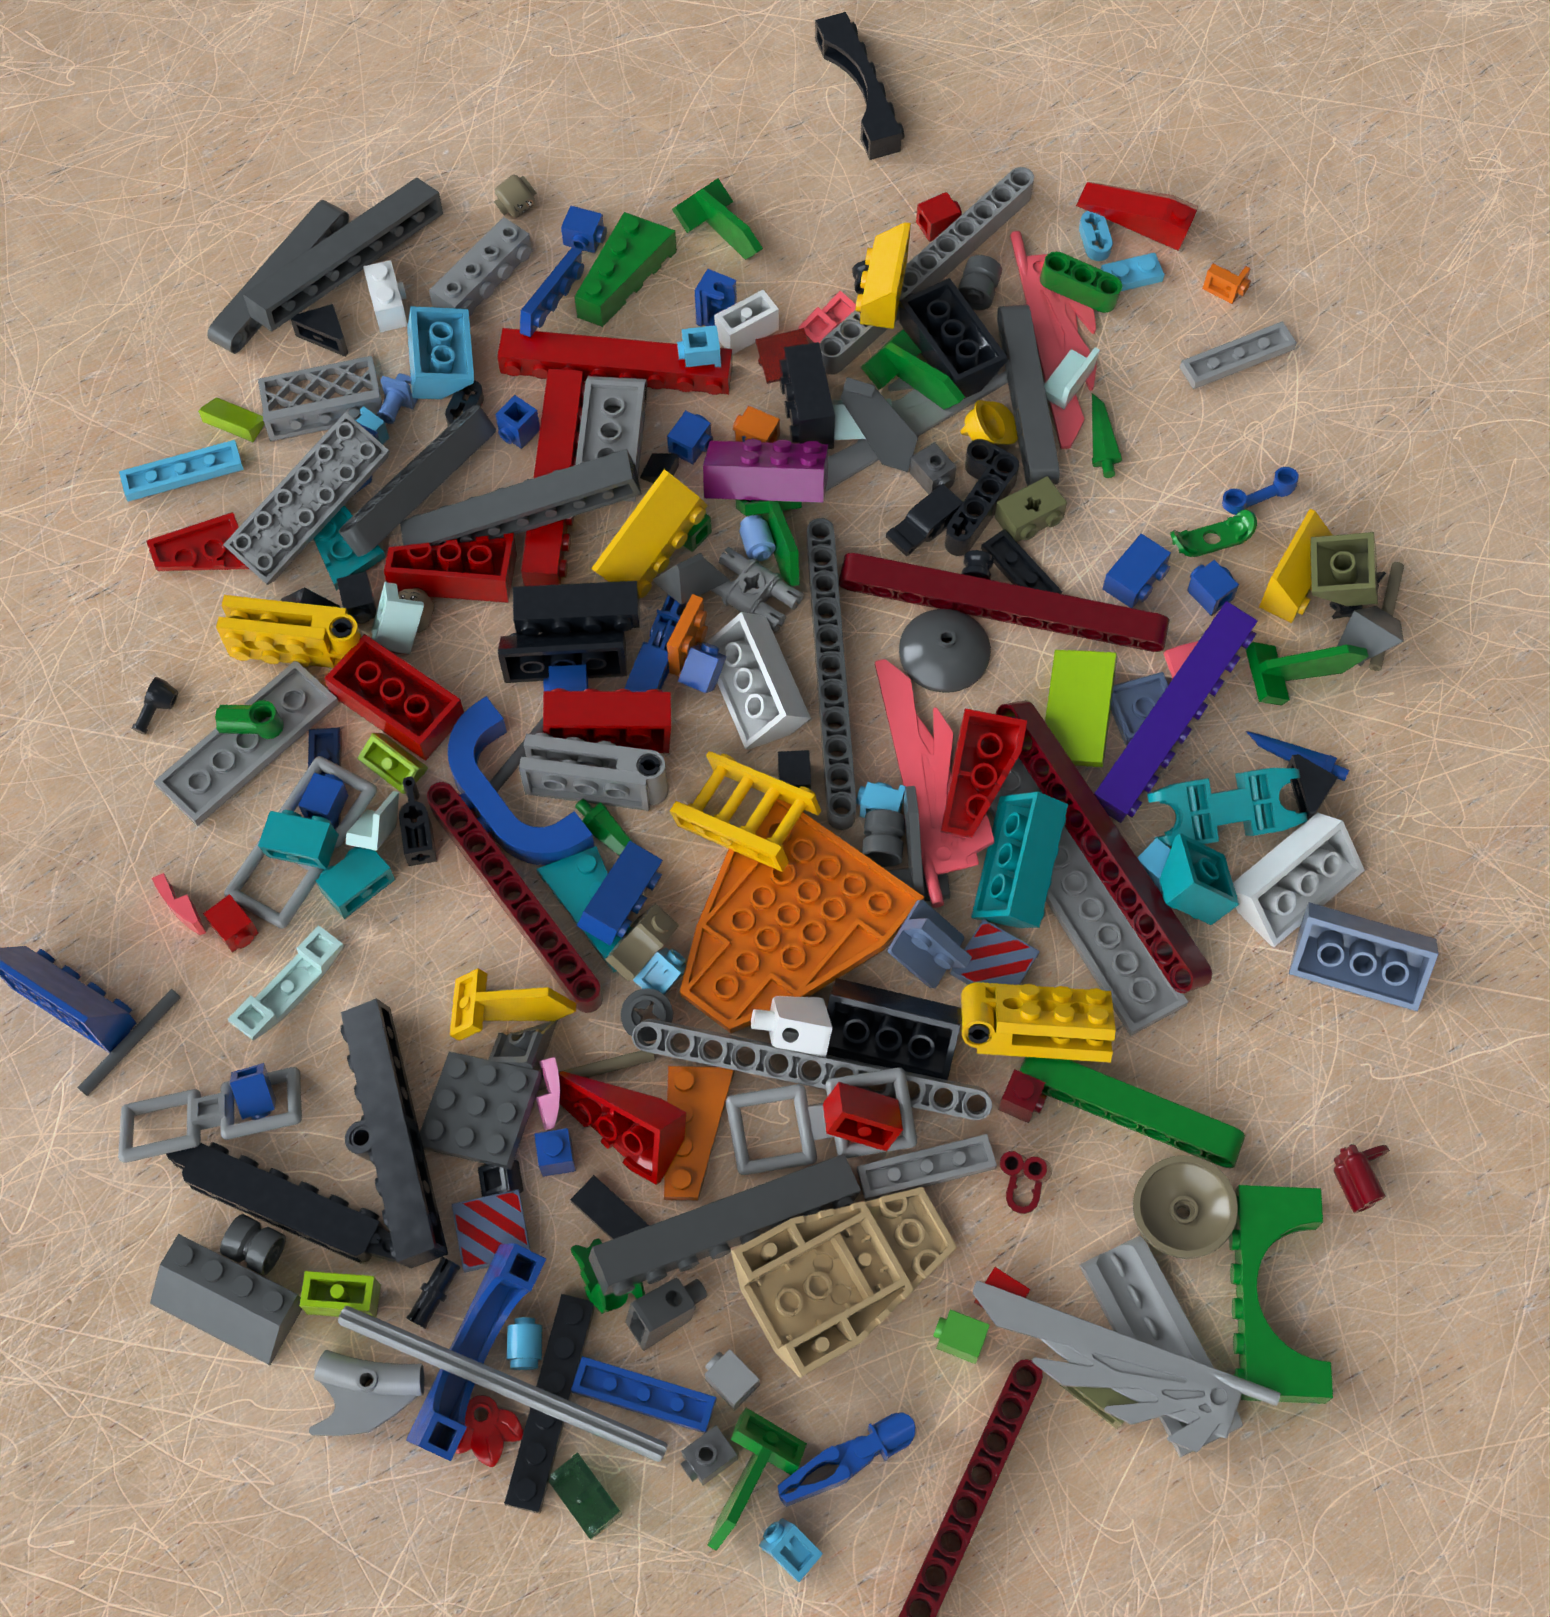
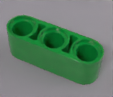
M1058 251L1051 252L1045 257L1039 277L1040 283L1045 288L1103 313L1110 312L1116 307L1122 290V282L1115 275Z

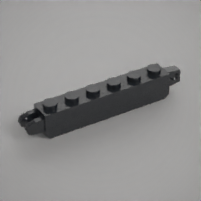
M211 1142L209 1146L200 1143L195 1148L166 1154L174 1166L183 1170L182 1176L185 1183L189 1184L191 1189L359 1264L369 1261L372 1256L395 1261L389 1248V1243L392 1241L390 1232L386 1231L381 1222L378 1221L380 1216L368 1209L361 1208L359 1212L348 1207L349 1202L336 1195L331 1194L329 1199L318 1194L319 1189L303 1181L300 1182L299 1186L287 1181L289 1176L273 1168L269 1172L259 1169V1163L244 1155H241L239 1159L228 1155L229 1150L214 1142Z

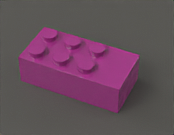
M748 439L744 442L710 441L703 463L704 498L824 503L828 480V445L817 441H808L804 444H795L787 440L765 443L757 439Z

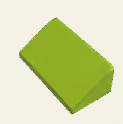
M217 397L202 406L198 411L202 422L251 442H254L265 425L262 415Z
M372 733L357 758L402 794H406L403 787V779L405 777L412 776L415 782H417L428 769L425 764L383 733Z

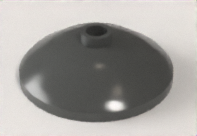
M935 609L920 614L906 626L899 644L900 662L907 675L918 685L928 690L942 693L957 692L976 683L985 673L991 654L990 641L983 627L971 616L952 609ZM948 638L951 642L945 643L941 639Z

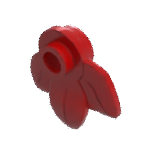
M477 1395L469 1400L465 1416L467 1428L455 1453L460 1454L472 1449L474 1455L481 1463L494 1467L502 1455L504 1442L522 1440V1425L512 1411L498 1408L495 1400L489 1396ZM479 1407H484L488 1411V1416L484 1420H478L474 1415L475 1410Z

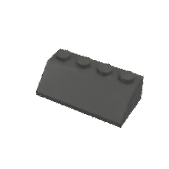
M180 1234L175 1238L159 1266L150 1301L151 1305L268 1365H271L302 1311V1308L299 1306L301 1297L298 1294Z

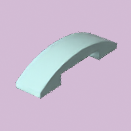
M318 925L296 948L298 954L255 998L250 995L228 1018V1021L252 1040L266 1033L291 1012L318 983L342 950L343 943Z

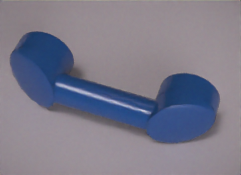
M1281 467L1275 472L1272 485L1249 495H1246L1240 489H1229L1223 494L1222 506L1229 513L1236 515L1239 511L1274 496H1288L1297 487L1298 472L1291 467Z

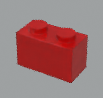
M838 1082L823 1102L826 1134L887 1152L903 1131L899 1101L897 1099Z

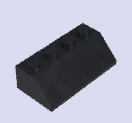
M950 278L899 300V323L921 350V354L927 363L949 376L965 398L982 391L1008 361L1004 351Z
M637 581L513 587V621L516 634L535 636L544 632H553L555 634H567L570 631L596 633L604 629L629 631L632 628H640V603Z
M604 629L596 633L571 631L567 634L544 632L535 636L513 633L509 636L500 637L498 657L505 683L543 681L544 678H549V666L586 664L588 678L627 676L624 631Z
M836 978L827 1007L832 1024L827 1055L887 1068L900 1067L906 1072L948 1080L962 1021L960 1007Z

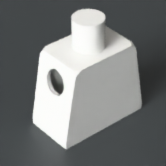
M775 996L772 999L770 1011L754 1009L752 1013L751 1028L769 1031L771 1044L775 1048L826 1057L832 1024L824 998Z

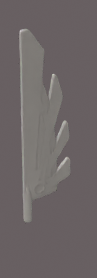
M1006 371L1001 374L997 373L982 391L963 399L960 403L945 410L900 378L888 386V391L913 389L901 399L891 402L892 408L918 437L1007 384L1008 380ZM859 439L857 443L828 457L826 491L879 460L866 439Z
M976 1281L973 1295L997 1327L1039 1338L1069 1362L1034 1357L1032 1363L1062 1386L1111 1388L1138 1402L1135 1404L1106 1406L1104 1408L1106 1413L1130 1425L1165 1415L1189 1424L1168 1436L1167 1441L1193 1452H1198L1211 1434L1228 1438L1241 1394L1277 1406L1279 1402L1280 1392L981 1281Z

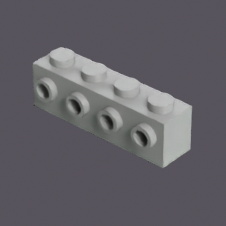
M503 217L429 289L432 306L436 308L468 309L469 316H471L475 308L484 299L489 298L494 289L503 280H507L521 262H525L532 252L530 234Z

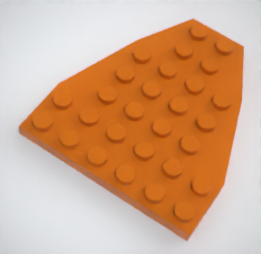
M777 799L756 831V835L764 839L771 838L792 804ZM802 812L782 844L789 861L783 872L735 852L730 848L728 849L695 929L680 988V995L732 1034L751 1025L754 1009L770 1011L773 997H810L834 982L836 978L842 977L885 950L897 935L917 900L925 901L924 896Z

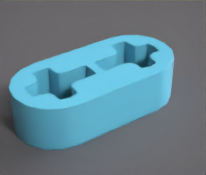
M1086 211L1082 214L1079 224V232L1085 252L1094 261L1106 260L1110 256L1113 246L1106 218ZM1088 222H1092L1094 226H1097L1096 230H1094L1092 224ZM1098 241L1100 248L1104 249H1099L1098 245H1095V242Z

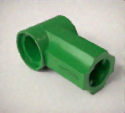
M266 700L257 701L252 705H220L216 710V729L219 733L258 734L262 738L272 739L279 736L284 728V722L271 702ZM266 717H271L268 721L261 723Z

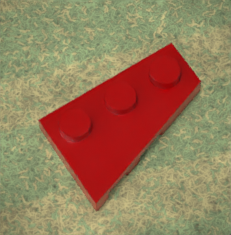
M233 512L146 540L157 571L249 569L223 545L239 528Z

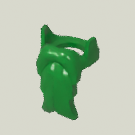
M597 1238L592 1241L588 1248L580 1245L572 1246L571 1253L580 1266V1275L586 1284L584 1288L587 1298L603 1314L622 1307L626 1303L630 1292L638 1299L645 1295L643 1283L640 1282L634 1285L635 1288L624 1295L615 1296L614 1293L606 1296L603 1295L588 1258L592 1247L602 1244L601 1240Z

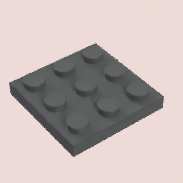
M449 1051L420 1130L424 1150L511 1170L543 1075L537 1070Z

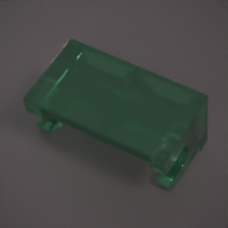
M578 1452L549 1476L551 1479L548 1482L590 1540L622 1516L617 1505Z

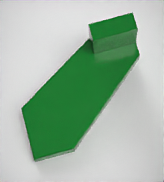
M719 178L672 209L686 233L706 221L745 260L763 249L750 227L726 208L733 203V200Z
M904 329L892 337L861 366V369L878 390L897 376L943 410L960 403L965 398L949 376L916 357L921 353V350Z
M735 500L736 509L743 515L761 514L763 520L767 521L776 546L773 553L781 577L790 586L800 585L798 548L782 511L802 508V502Z
M1252 642L1245 649L1259 702L1280 706L1290 700L1285 681L1342 674L1369 657L1366 648L1352 645H1342L1278 658L1276 647L1273 645Z
M747 1407L738 1419L731 1440L753 1453L713 1528L707 1546L715 1551L718 1550L737 1524L767 1462L792 1475L799 1468L807 1445L804 1441Z

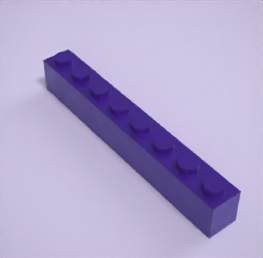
M1228 601L1224 603L1094 793L1108 816L1119 823H1122L1126 815L1133 818L1143 803L1138 800L1143 790L1150 793L1159 779L1155 775L1158 768L1161 766L1166 769L1176 754L1171 750L1175 743L1178 742L1182 745L1191 732L1192 728L1187 726L1192 718L1200 719L1208 707V704L1204 702L1208 694L1215 697L1225 682L1220 678L1225 670L1230 673L1241 658L1236 654L1242 646L1247 649L1255 638L1256 633L1252 629L1258 620Z

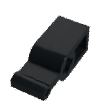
M941 484L916 504L903 521L891 528L886 533V538L905 556H908L923 542H930L947 529L949 521L963 501L944 484Z
M412 776L405 777L403 779V787L408 803L401 807L399 821L408 866L437 862L433 828L427 809L422 803L417 801L420 794Z

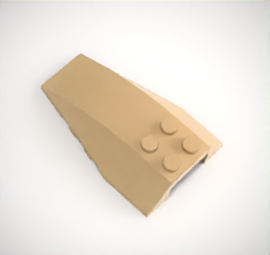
M919 1187L866 1202L861 1201L837 1209L832 1208L808 1216L791 1218L735 1248L731 1253L740 1290L772 1349L801 1378L860 1344L957 1246L924 1188Z

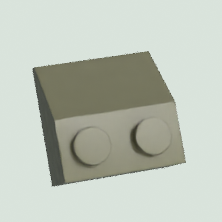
M1374 532L1311 537V583L1313 596L1344 606L1378 604L1377 554Z

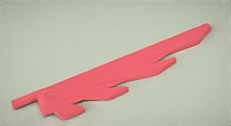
M1014 231L1010 234L1026 304L1029 305L1039 360L1046 383L1071 349L1086 358L1091 352L1078 334L1076 316L1092 334H1095V314L1092 308L1053 292L1040 283L1039 277L1045 257L1048 254L1026 256L1021 232ZM1097 361L1094 370L1085 381L1090 391L1094 388ZM1076 394L1065 409L1049 401L1061 449L1071 448L1084 423V416Z
M886 659L875 661L876 673L903 786H915L922 867L931 906L938 908L944 905L938 875L978 865L977 853L994 844V836L988 816H984L972 838L940 832L951 778L950 764L954 739L953 731L935 707L933 708V738L916 714L911 679Z

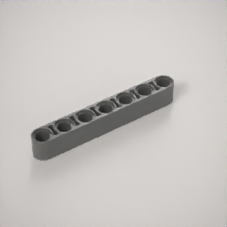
M320 200L215 318L208 329V339L231 353H238L262 326L250 317L243 294L349 223L348 212L325 200Z
M1028 304L1000 306L997 311V323L1002 350L1008 357L1005 369L1027 486L1048 476L1053 484H1058L1060 476L1059 463L1030 307Z
M480 405L472 406L463 412L340 528V535L356 556H363L375 548L496 432L495 426Z

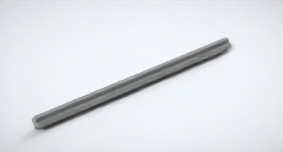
M345 1306L339 1315L338 1323L343 1327L647 1458L661 1462L665 1455L667 1443L399 1327L350 1306Z

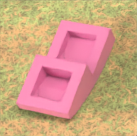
M555 1057L539 1061L548 1093L537 1096L535 1099L545 1130L555 1127L559 1110L560 1081Z

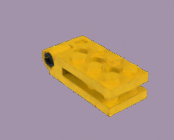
M224 595L221 605L226 617L218 616L216 629L229 657L240 661H247L249 659L262 660L269 664H278L279 662L293 663L297 661L304 668L309 665L334 668L347 652L357 645L362 637L356 620L351 615H348L346 608Z
M983 982L970 983L962 990V1038L967 1045L977 1048V1054L1111 1063L1113 1053L1111 1041H1114L1116 1032L1111 991H1103L1097 988L1088 990L1073 989L1065 986L1043 987L1033 984L1013 985Z

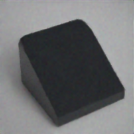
M652 453L640 475V479L654 484L664 469L674 476L679 467V456L674 453Z
M514 1160L511 1170L488 1164L478 1167L482 1197L511 1192L519 1189L520 1193L524 1191L519 1161Z

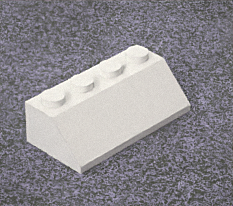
M740 612L706 642L720 649L718 653L727 656L717 684L745 749H752L789 736L811 719L766 616Z
M1317 812L1233 882L1239 905L1236 907L1237 912L1270 946L1275 947L1301 925L1308 902L1320 906L1325 905L1365 871L1343 820Z

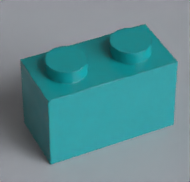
M283 810L282 813L270 811L258 847L269 858L327 870L339 834L333 828L331 822L323 817L313 816L312 819L301 817L300 814L291 810Z
M355 846L347 852L345 858L338 864L329 866L327 870L324 869L315 881L321 893L339 914L346 919L391 884L395 878L391 868L375 850Z

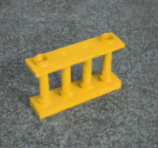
M708 751L706 757L713 769V773L693 803L685 805L675 801L669 810L677 826L783 872L789 861L782 844L804 810L815 815L820 814L821 808L816 799V794L807 787H795L742 765L727 754L722 753L718 755ZM725 777L739 782L718 815L711 816L704 813V808ZM751 788L766 793L745 826L738 828L729 823ZM777 799L792 804L771 838L764 839L756 835V831Z

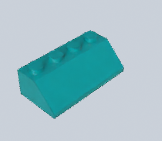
M1040 792L1000 796L992 827L994 844L987 848L971 918L981 921L985 919L991 923L1016 928H1040L1041 920L1045 913L1044 907L1048 890L1052 883L1051 876L1055 859L1059 853L1060 837L1066 823L1068 804Z

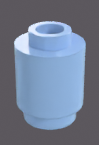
M750 515L740 522L739 533L747 557L749 559H757L758 561L768 559L775 551L776 546L767 521L763 520V517L760 515Z

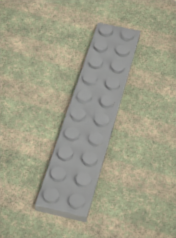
M1019 757L989 808L994 819L1000 796L1031 792L1042 793ZM1064 826L1046 902L1101 990L1111 991L1113 1009L1129 1035L1132 1036L1186 1007L1188 1001L1183 993L1175 991Z

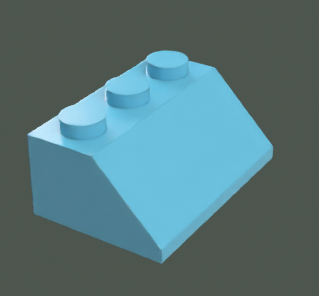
M410 306L407 333L412 397L416 399H443L473 384L474 369L469 310Z

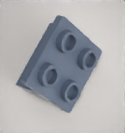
M917 900L888 948V953L929 988H936L947 969L966 968L972 958L960 947L964 941V935L924 900Z

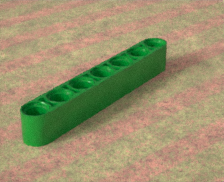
M1024 1057L1019 1071L1046 1082L1042 1091L1043 1094L1226 1168L1235 1167L1245 1139V1134L1240 1129L1073 1061Z

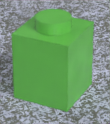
M950 1309L947 1319L940 1317L933 1335V1337L939 1339L936 1349L976 1364L990 1325Z

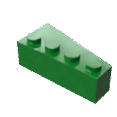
M624 212L574 296L577 318L603 327L626 304V299L633 292L637 293L643 287V282L661 268V264L667 257L671 258L677 252L675 230Z

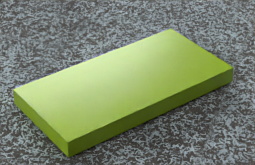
M1055 650L1045 722L1075 766H1104L1117 663L1116 652Z

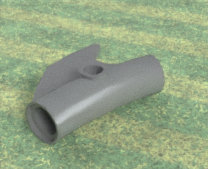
M325 1350L317 1363L314 1380L319 1381L330 1393L335 1403V1409L331 1416L311 1426L309 1433L313 1436H347L373 1431L397 1415L418 1396H423V1364L374 1362ZM369 1379H373V1383L365 1387L366 1382Z

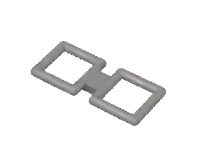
M318 756L302 776L279 810V813H282L283 810H296L314 773L320 774L321 771H324L327 774L339 777L344 783L361 791L336 829L339 836L335 848H339L346 839L349 829L360 818L375 796L377 787L332 761ZM258 841L225 889L224 895L226 897L230 894L239 906L282 929L287 927L316 884L315 880L319 878L324 869L297 864L308 870V872L282 911L278 913L240 891L265 855L258 847Z
M296 1067L268 1072L271 1085L287 1082V1113L234 1124V1094L230 1081L224 1082L221 1085V1093L201 1097L199 1090L192 1089L125 1104L121 1108L118 1158L121 1162L128 1163L194 1148L200 1144L201 1130L221 1126V1137L229 1140L299 1124L302 1120L300 1071ZM187 1104V1135L133 1147L134 1116Z
M898 1067L832 1078L826 1082L827 1097L838 1082L858 1088L893 1082L896 1099L899 1101L903 1131L902 1135L896 1138L887 1152L916 1146L917 1136L904 1069ZM801 1084L736 1094L726 1099L736 1165L741 1175L814 1164L817 1160L814 1140L831 1137L835 1138L838 1156L845 1154L846 1158L886 1152L859 1143L849 1144V1140L826 1134L823 1103L808 1105L806 1090ZM794 1099L803 1152L749 1161L740 1108Z

